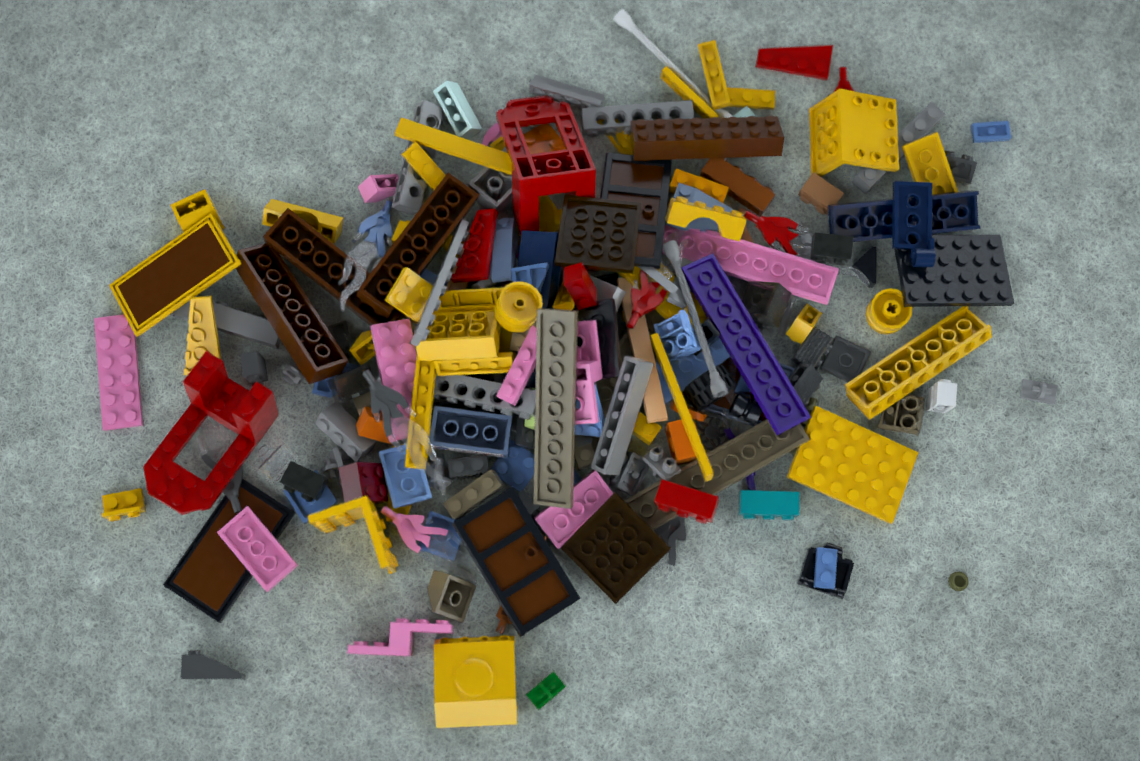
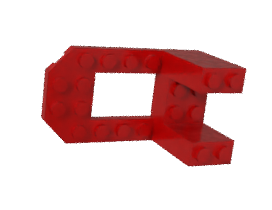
M545 95L510 100L506 103V108L496 112V119L512 163V209L520 235H522V230L539 231V196L567 193V195L595 198L596 168L569 103L564 101L558 103L553 101V97ZM555 123L565 150L530 154L521 127Z
M208 351L203 354L182 381L191 404L143 466L148 494L181 515L198 510H209L279 415L273 391L257 381L250 391L228 378L223 360ZM209 416L238 434V436L204 481L175 463L174 460Z

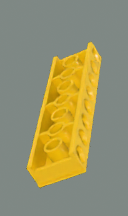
M962 306L846 383V396L870 420L991 339V326L982 322L968 309V306Z

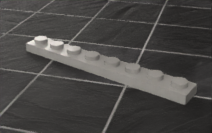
M463 219L455 231L410 343L418 346L421 340L425 341L430 330L427 329V326H431L436 315L433 314V311H437L440 306L441 300H439V296L443 297L447 286L444 284L449 282L453 273L450 269H454L458 258L455 256L460 254L464 246L461 241H465L469 233L466 230L469 222Z

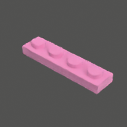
M531 326L496 397L514 406L536 366V327Z

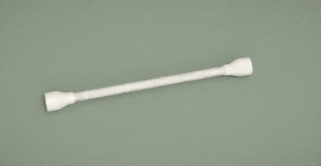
M624 9L620 10L613 20L619 26L632 32L665 66L713 109L711 100L641 33L633 23L631 16ZM722 109L714 110L719 115L718 118L733 117L729 112Z

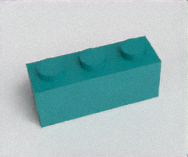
M740 490L738 492V515L743 516V519H755V516H763V520H774L775 517H782V520L786 521L794 520V517L799 516V492Z

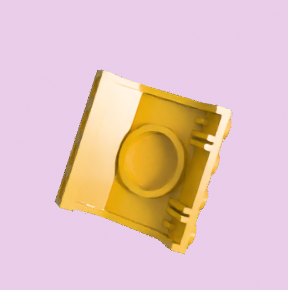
M503 288L445 291L443 297L439 296V300H441L439 307L496 304ZM500 325V345L497 357L434 360L437 376L508 373L518 354L509 350L513 332L504 329Z
M514 636L435 639L434 706L436 728L517 724Z

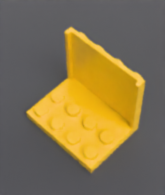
M838 89L809 108L811 175L814 172L822 177L843 164L890 172L899 170L896 99Z
M367 496L307 516L311 525L321 532L325 531V533L336 531V527L344 525V527L354 525L355 520L365 517L381 569L387 568L389 574L397 572L395 567L399 566L396 556L390 552V548H393L390 537H385L384 530L387 529L383 518H379L375 504Z

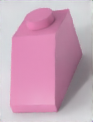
M398 174L370 175L358 186L364 202H379L395 195L399 178Z

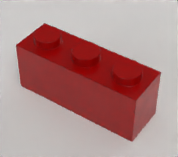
M662 479L654 502L661 511H675L680 517L688 518V516L696 518L697 522L707 524V522H713L719 504V497Z

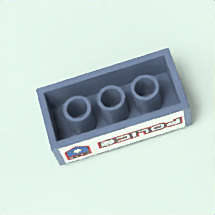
M434 406L429 447L507 458L513 421L512 416Z

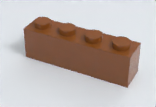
M710 158L700 173L702 178L729 187L727 195L760 217L776 195L771 188L758 183L755 177L746 175L740 167L728 163L726 158Z

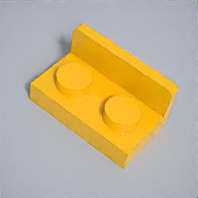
M142 488L102 495L104 513H101L102 518L108 519L109 522L121 520L120 517L128 515V518L139 517L140 513L146 512Z

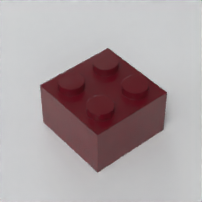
M355 462L339 467L344 503L367 496L375 505L388 501V491L382 463Z

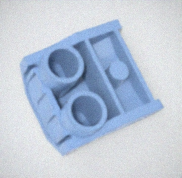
M680 310L678 314L654 324L655 332L659 334L669 361L685 358L701 349L695 330L685 310Z

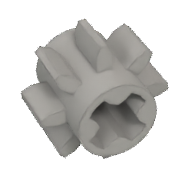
M290 362L282 372L285 375L283 379L291 386L293 383L299 385L305 378L296 363Z

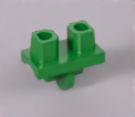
M553 671L530 690L526 696L540 710L566 686Z

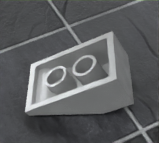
M505 147L502 151L508 153ZM485 167L468 183V187L479 194L477 202L485 209L495 208L499 214L512 200V175Z

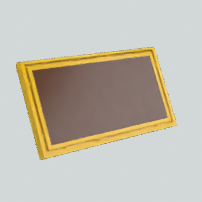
M210 213L112 282L109 287L134 335L139 337L190 301L192 297H196L242 263L215 217Z

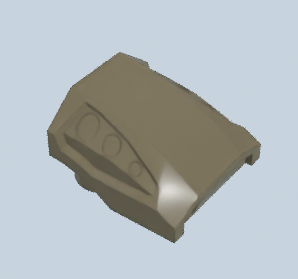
M908 394L882 411L878 429L919 436L924 414V397Z

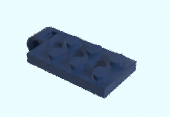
M893 182L892 249H911L913 267H933L936 260L935 238H932V183ZM909 197L916 199V206H911L908 203ZM910 215L916 218L917 222L915 225H911L908 222ZM909 234H913L916 237L915 244L909 243Z

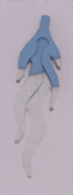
M386 201L383 210L365 219L359 226L356 236L352 239V242L355 243L365 232H368L366 239L356 245L345 259L343 277L338 284L341 285L348 280L352 266L356 265V271L353 281L341 293V311L345 310L347 298L356 292L365 281L366 271L370 262L376 258L371 268L372 272L385 255V246L388 247L391 244L392 228L389 214L392 208L391 201Z

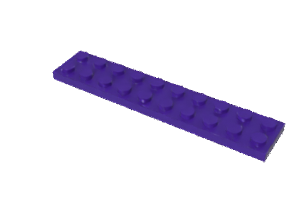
M712 253L683 266L682 270L688 286L707 318L720 333L719 338L776 435L810 419L811 416L715 255Z

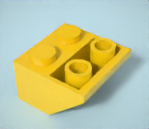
M205 189L170 205L183 232L210 213L215 217L221 229H225L213 201Z

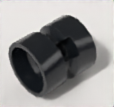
M742 391L737 393L729 410V414L737 418L742 416L745 422L755 425L762 413V409L756 399L751 400L750 395Z

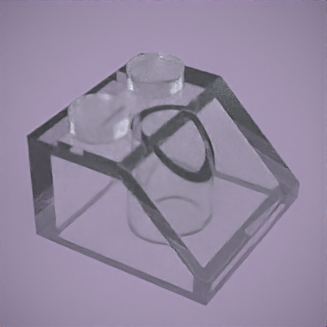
M269 430L246 461L269 484L273 485L286 471L290 461L295 463L299 456L272 430Z

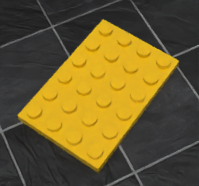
M813 406L810 414L811 418L808 419L804 429L810 441L797 448L786 477L892 524L919 452L823 408Z

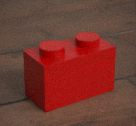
M580 262L564 267V285L578 310L597 305V288L583 263Z

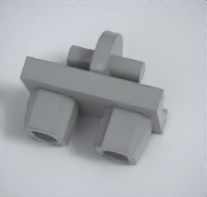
M1023 379L1020 399L1054 405L1056 404L1058 385Z
M657 445L644 455L642 460L654 470L653 475L655 477H661L663 480L669 481L674 475H678L681 469L676 465L677 462L673 458L667 457L663 453L664 449Z
M337 446L329 452L330 458L324 460L326 466L321 470L322 473H329L330 478L336 477L338 484L341 485L339 467H343V461L350 460L351 457L344 450L338 449Z

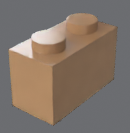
M813 172L798 195L804 203L815 206L817 212L828 215V205L837 204L844 193Z

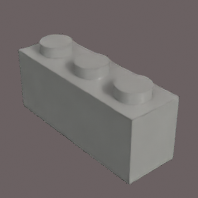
M337 402L323 410L315 422L319 429L329 436L355 462L369 454L377 443V440L358 435L357 421Z

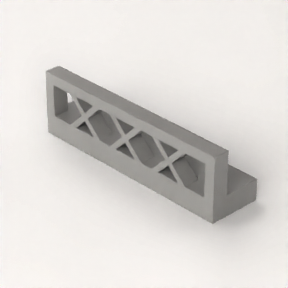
M534 75L533 80L529 84V93L538 96L547 95L553 97L555 101H564L569 103V105L579 108L602 107L605 98L604 94L539 75Z

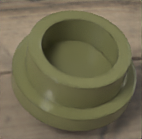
M959 571L952 573L948 579L949 586L955 591L965 590L969 583L968 577Z

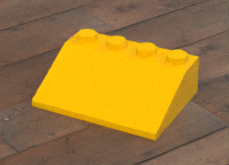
M496 304L439 307L437 311H433V314L436 316L432 325L427 326V329L430 330L425 341L421 340L419 345L416 346L419 361L497 357L500 345V325L495 318L494 309Z

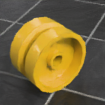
M523 281L512 282L506 285L499 295L494 309L495 318L499 325L514 333L524 332L535 324L537 309L542 308L543 305L542 297L531 284Z
M889 288L881 290L871 299L866 307L865 316L867 323L873 330L880 334L888 335L896 333L908 323L912 316L913 308L904 307L902 291Z

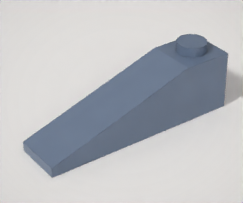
M678 183L673 198H677V196L687 198L688 202L695 203V201L704 202L707 207L711 208L714 205L720 206L727 212L734 210L697 188ZM706 217L694 219L686 228L668 224L665 221V225L684 231L700 229L702 232L707 230H717L719 232L717 223Z
M502 218L496 222L489 271L493 283L512 280L511 268H514L520 240L515 218Z

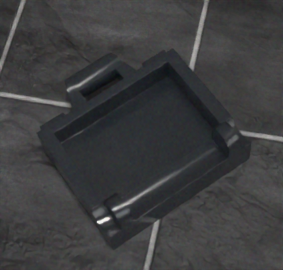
M827 542L823 548L837 549L838 554L835 589L814 587L816 548H808L797 584L844 599L854 566L853 560L842 559V547Z

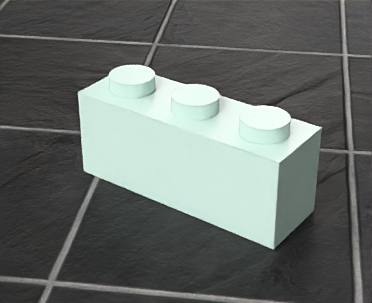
M445 81L433 90L457 136L470 139L483 130L458 83Z

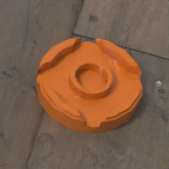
M671 400L670 409L678 413L674 400ZM687 405L692 419L701 422L705 421L706 413L696 411L694 407Z

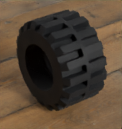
M723 364L715 366L717 372H719L720 377L726 383L729 393L736 386V382ZM709 370L694 379L683 390V393L696 411H701L722 398H714L712 395Z

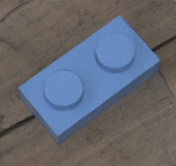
M1009 121L972 123L970 126L973 143L1009 141L1011 139Z
M816 548L814 587L835 589L837 549Z

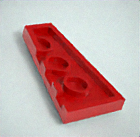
M833 45L759 48L756 68L827 80Z
M495 208L477 210L469 231L471 234L463 246L464 252L462 257L458 258L455 274L452 273L450 278L453 283L488 280L498 215Z

